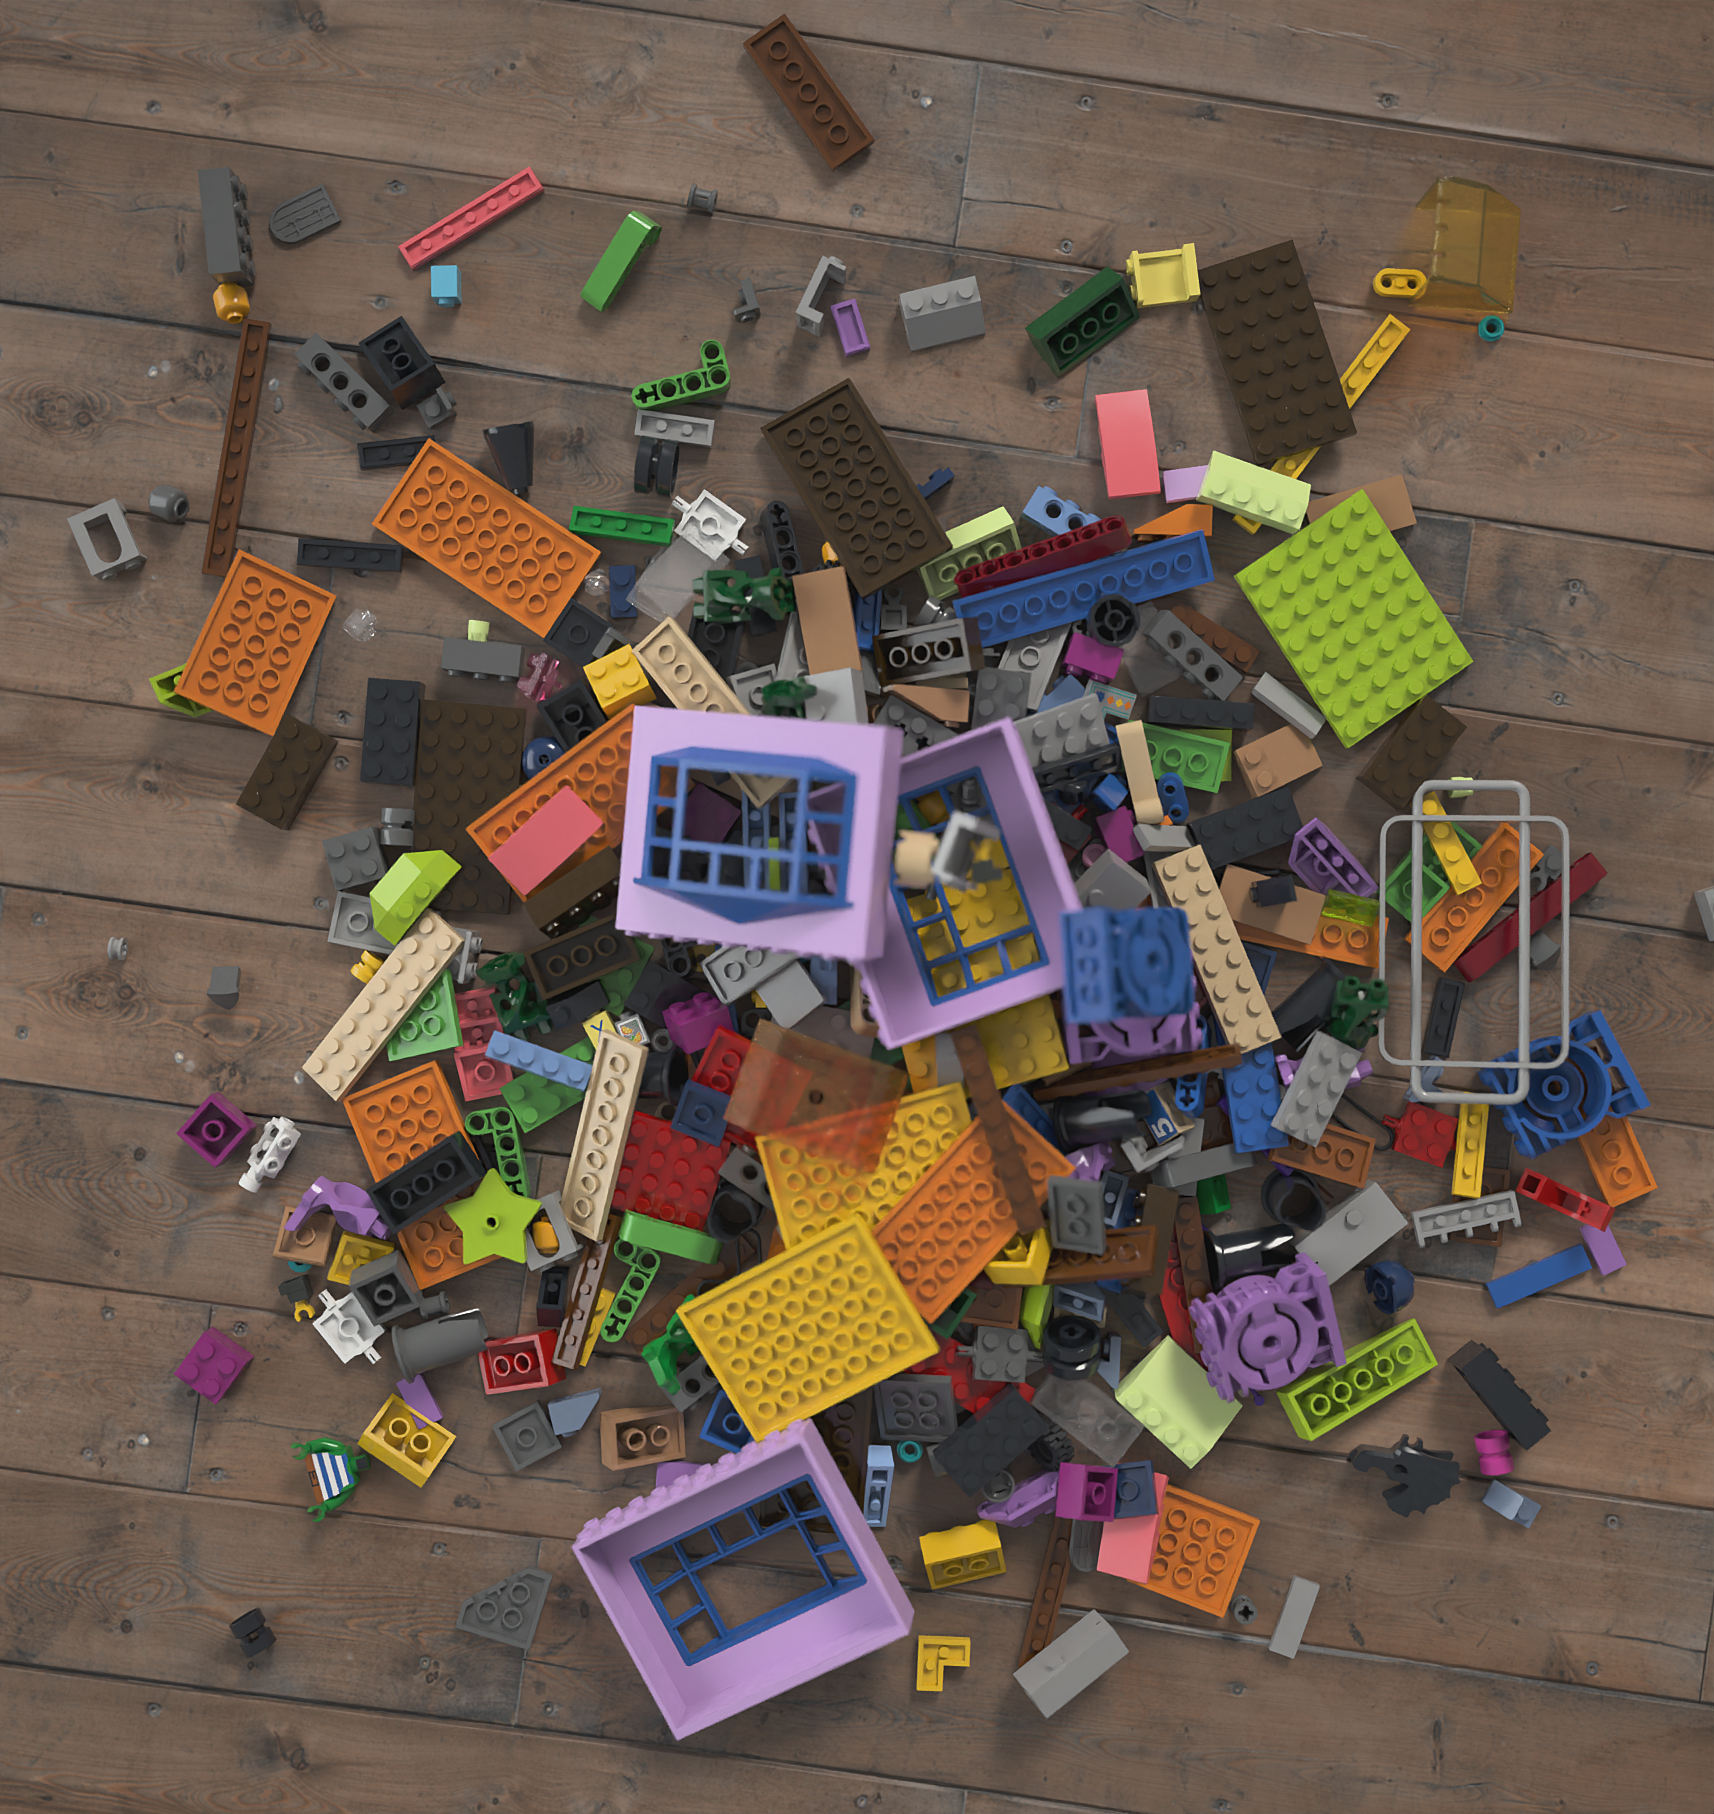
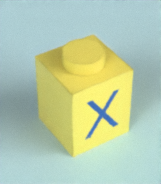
M599 1009L586 1017L587 1021L582 1023L596 1050L601 1030L608 1029L618 1034L614 1021L607 1010L601 1013Z

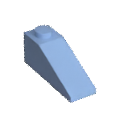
M869 1445L864 1501V1518L869 1527H886L894 1471L891 1446Z

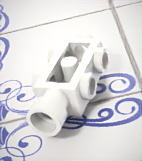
M283 1116L280 1119L273 1117L264 1126V1134L258 1144H255L250 1150L251 1155L247 1162L251 1167L247 1173L243 1174L239 1181L242 1187L257 1193L262 1185L261 1180L264 1175L273 1179L276 1177L301 1135L293 1127L295 1125L294 1122Z

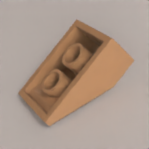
M893 684L880 689V694L885 698L892 695L949 730L951 728H959V724L968 722L969 691Z
M1292 724L1232 752V757L1252 799L1323 766L1311 739Z
M676 1406L621 1408L599 1412L602 1464L611 1470H621L686 1457L684 1414Z

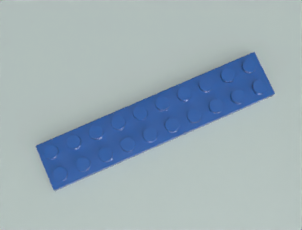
M1200 529L1099 558L1075 567L952 601L957 619L977 617L983 648L1087 617L1090 607L1098 599L1110 594H1120L1135 604L1215 581L1204 531Z

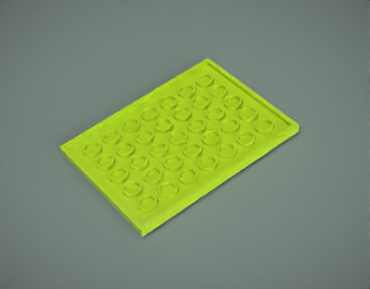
M1363 489L1357 491L1234 575L1237 583L1345 748L1351 747L1422 696L1474 662Z

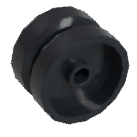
M643 435L640 439L635 460L634 491L635 493L648 495L652 491L655 482V490L658 496L672 498L678 472L680 443L678 440L665 439L661 444L658 454L659 444L656 437Z
M1066 1315L1055 1318L1046 1324L1043 1330L1044 1367L1051 1375L1059 1379L1072 1381L1091 1377L1098 1371L1101 1364V1334L1099 1327L1093 1321L1082 1316Z

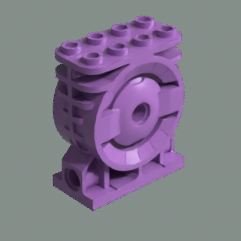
M1191 949V960L1193 965V952ZM1193 975L1194 991H1196V979ZM1065 988L1058 990L1064 1047L1068 1062L1071 1064L1102 1060L1109 1050L1128 1056H1142L1193 1051L1198 1049L1199 1044H1202L1201 1029L1196 1028L1195 1018H1199L1197 1002H1194L1193 1010L1187 1015L1168 1016L1164 1024L1156 1031L1158 1039L1153 1041L1152 1028L1163 1017H1122L1121 1020H1111L1117 1027L1127 1031L1128 1047L1124 1046L1123 1034L1112 1028L1108 1021L1085 1022L1093 1036L1078 1038V1022L1067 1023ZM1098 1042L1105 1045L1100 1052Z
M1305 1252L1295 1255L1296 1263L1281 1268L1276 1278L1262 1275L1244 1277L1226 1286L1217 1296L1213 1293L1207 1294V1303L1205 1304L1198 1298L1192 1300V1306L1189 1307L1192 1319L1197 1323L1198 1328L1195 1329L1196 1337L1203 1346L1200 1354L1204 1364L1208 1366L1209 1372L1206 1373L1209 1385L1212 1388L1216 1387L1221 1400L1225 1399L1227 1403L1233 1402V1392L1236 1391L1243 1398L1249 1396L1248 1387L1255 1389L1256 1392L1281 1387L1296 1379L1307 1367L1315 1368L1331 1361L1337 1367L1347 1364L1327 1276ZM1273 1303H1277V1309L1279 1311L1291 1315V1321L1283 1313L1275 1311ZM1237 1345H1238V1349H1239L1241 1355L1244 1357L1245 1361L1240 1360L1239 1355H1238Z

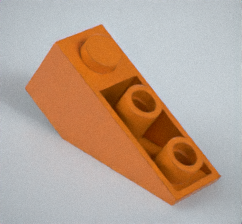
M1186 504L1135 529L1131 534V538H1138V542L1148 543L1153 542V539L1165 540L1201 529L1204 531L1205 540H1208L1212 536L1213 505Z

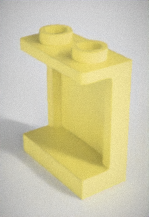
M1194 243L1184 244L1182 249L1143 254H1138V251H1132L1129 259L1126 260L1127 275L1132 277V285H1129V292L1133 301H1135L1136 308L1195 302L1199 298L1200 287Z

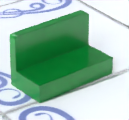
M1225 1173L1197 1181L1196 1195L1200 1215L1217 1214L1231 1208Z

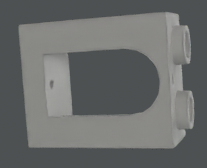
M822 256L796 310V325L819 337L824 329V314L814 309L829 278L843 285L846 283V267L843 266L844 263L838 258Z
M116 498L67 519L91 575L103 581L115 578L118 575L117 572L124 569L133 570L141 566L142 561L147 560L146 555L140 552L124 516V513L127 512L124 504ZM108 520L111 521L122 547L119 559L111 563L100 559L87 529Z
M559 1190L537 1199L543 1202L539 1210L545 1208L558 1237L559 1251L550 1258L540 1255L528 1228H526L527 1263L531 1271L537 1268L541 1272L555 1266L554 1261L562 1258L564 1262L578 1256L577 1250L584 1247L583 1243L577 1245L559 1203L562 1198Z

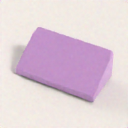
M1208 465L1164 471L1162 473V487L1166 503L1197 499Z

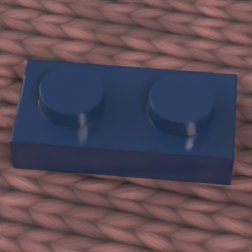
M949 467L944 471L940 468L928 477L930 479L928 483L924 486H921V484L916 486L926 501L952 482L955 475Z
M609 566L611 618H638L636 566Z

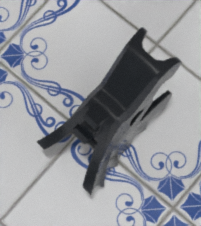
M1403 1434L1401 1439L1391 1448L1361 1444L1351 1450L1349 1458L1355 1469L1368 1472L1370 1467H1377L1385 1471L1389 1479L1401 1482L1397 1486L1383 1491L1382 1495L1387 1500L1386 1504L1388 1507L1405 1518L1414 1510L1425 1514L1429 1506L1439 1505L1446 1498H1450V1489L1452 1486L1460 1483L1458 1472L1461 1465L1457 1461H1452L1453 1452L1450 1450L1440 1451L1423 1448V1440L1417 1437V1441L1414 1444L1408 1443L1409 1436Z

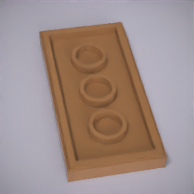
M1402 474L1309 501L1305 512L1309 525L1345 499L1363 489L1390 532L1417 524Z
M841 566L792 576L810 675L850 667L863 671L845 567Z
M1226 864L1219 890L1233 921L1311 945L1326 895L1295 886L1297 901L1256 908V903L1251 901L1249 888H1252V882L1270 879V877Z

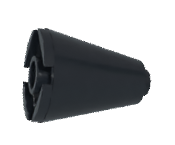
M533 421L483 429V436L507 490L512 489L513 494L529 492L528 486H533Z

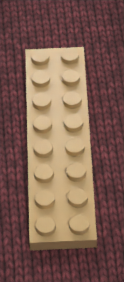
M668 616L632 650L633 654L678 710L752 716L673 617ZM728 771L758 809H762L797 778Z
M1201 845L1152 863L1151 865L1169 908L1180 907L1188 915L1193 966L1226 1045L1240 1043L1242 1053H1245L1281 1038Z
M427 908L302 1068L335 1101H342L463 948L465 939L433 909Z
M608 1029L601 1030L560 1202L570 1228L594 1241L603 1239L649 1049Z

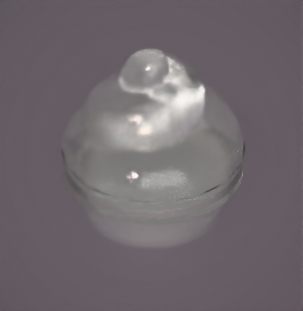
M596 569L585 577V590L589 594L603 596L609 590L610 581L603 569Z

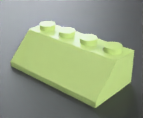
M1213 451L1196 501L1213 505V507L1294 534L1300 529L1308 507L1311 485Z
M1000 507L945 532L953 545V549L917 569L929 597L932 595L938 600H942L959 592L954 582V577L959 571L1022 548L1013 520L1005 508Z

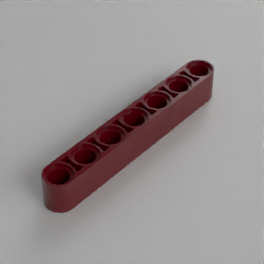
M1115 515L965 568L955 575L954 582L961 598L1044 574L1075 567L1127 548L1131 544L1132 538L1125 519L1122 516Z
M1592 852L1583 855L1569 866V905L1608 873ZM1562 873L1556 880L1550 881L1543 890L1530 897V936L1562 911ZM1519 907L1465 949L1453 962L1468 983L1480 977L1519 945Z

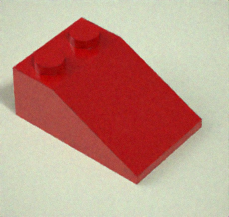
M556 1328L485 1341L487 1350L478 1353L486 1395L546 1387L565 1380L564 1366L551 1362L558 1341Z

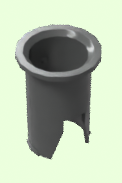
M479 1308L447 1315L407 1329H402L398 1325L392 1327V1339L396 1357L402 1374L409 1384L414 1383L415 1377L418 1374L464 1360L487 1350L484 1340L489 1337Z

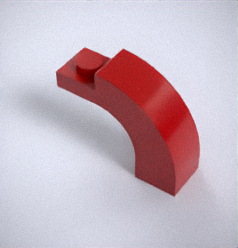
M1528 1168L1525 1169L1515 1190L1528 1198L1603 1232L1606 1231L1615 1211V1208L1575 1191Z

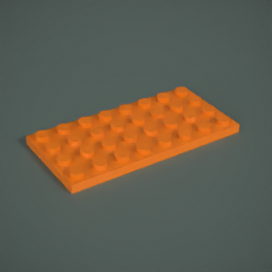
M428 438L372 522L373 526L542 638H545L570 598L575 596L602 555L599 550L430 438Z
M631 703L466 827L467 832L489 858L537 810L566 785L604 822L580 847L528 894L524 895L502 874L523 902H526L608 845L613 849L623 842L635 711L634 703ZM661 765L659 797L676 799L679 775L678 766ZM689 775L687 793L696 787ZM658 805L657 815L669 806Z
M438 1059L342 1099L376 1183L458 1131H461L478 1158ZM484 1177L397 1232L420 1290L502 1257L492 1254L465 1265L463 1262V1231L444 1210V1206L448 1203L473 1196ZM490 1217L492 1224L496 1225V1220Z
M1002 1100L1040 1207L1048 1199L1047 1180L1050 1175L1068 1177L1076 1167ZM979 1116L969 1124L870 1231L916 1310L930 1324L1018 1231Z

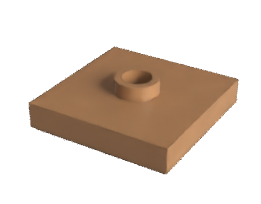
M286 1206L273 1258L325 1267L337 1223L334 1214L315 1212L301 1230L288 1231L284 1227L297 1208Z

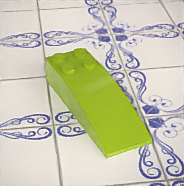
M1411 1318L1344 1351L1347 1364L1337 1367L1332 1361L1325 1363L1275 1391L1299 1438L1309 1441L1316 1439L1438 1365L1415 1318Z

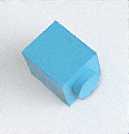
M457 265L431 266V297L441 307H454V304H462L461 272Z

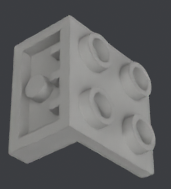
M452 927L465 939V944L446 969L451 970L452 980H457L458 983L462 984L471 983L472 978L477 976L475 971L478 969V963H475L476 953L481 952L483 938L479 937L480 932Z
M1183 1133L1177 1135L1165 1144L1157 1145L1148 1151L1145 1150L1148 1146L1143 1137L1125 1139L1122 1141L1121 1146L1137 1172L1143 1169L1145 1172H1148L1159 1165L1158 1161L1166 1156L1168 1159L1179 1155L1182 1152L1181 1148L1184 1147L1185 1135Z

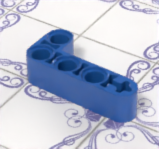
M1199 1014V1018L1195 1019L1196 1026L1203 1025L1201 1030L1202 1044L1198 1045V1049L1201 1050L1210 1048L1212 1029L1206 1019ZM1195 1072L1177 1078L1175 1103L1187 1118H1196L1203 1112L1208 1072ZM1198 1074L1194 1082H1187L1190 1075Z

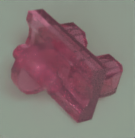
M543 652L541 655L530 654L527 667L534 669L531 679L522 676L518 681L517 688L524 693V696L536 702L542 700L545 694L550 695L553 686L561 689L562 683L556 681L559 675V671L556 670L559 661Z

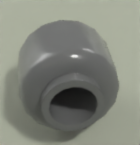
M162 484L149 494L150 511L157 517L170 522H176L184 518L188 513L189 501L187 495L180 489Z

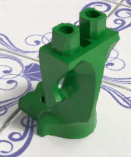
M693 1294L688 1295L682 1303V1305L690 1302L696 1297ZM677 1312L667 1325V1332L645 1345L641 1353L642 1357L649 1363L659 1387H664L672 1396L676 1395L681 1389L676 1377L678 1356L686 1348L690 1356L700 1350Z

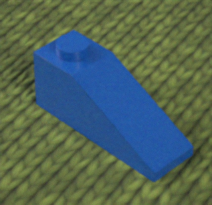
M1109 773L1089 793L1088 798L1106 814L1115 810L1129 792L1125 787L1128 783L1118 773L1115 775Z

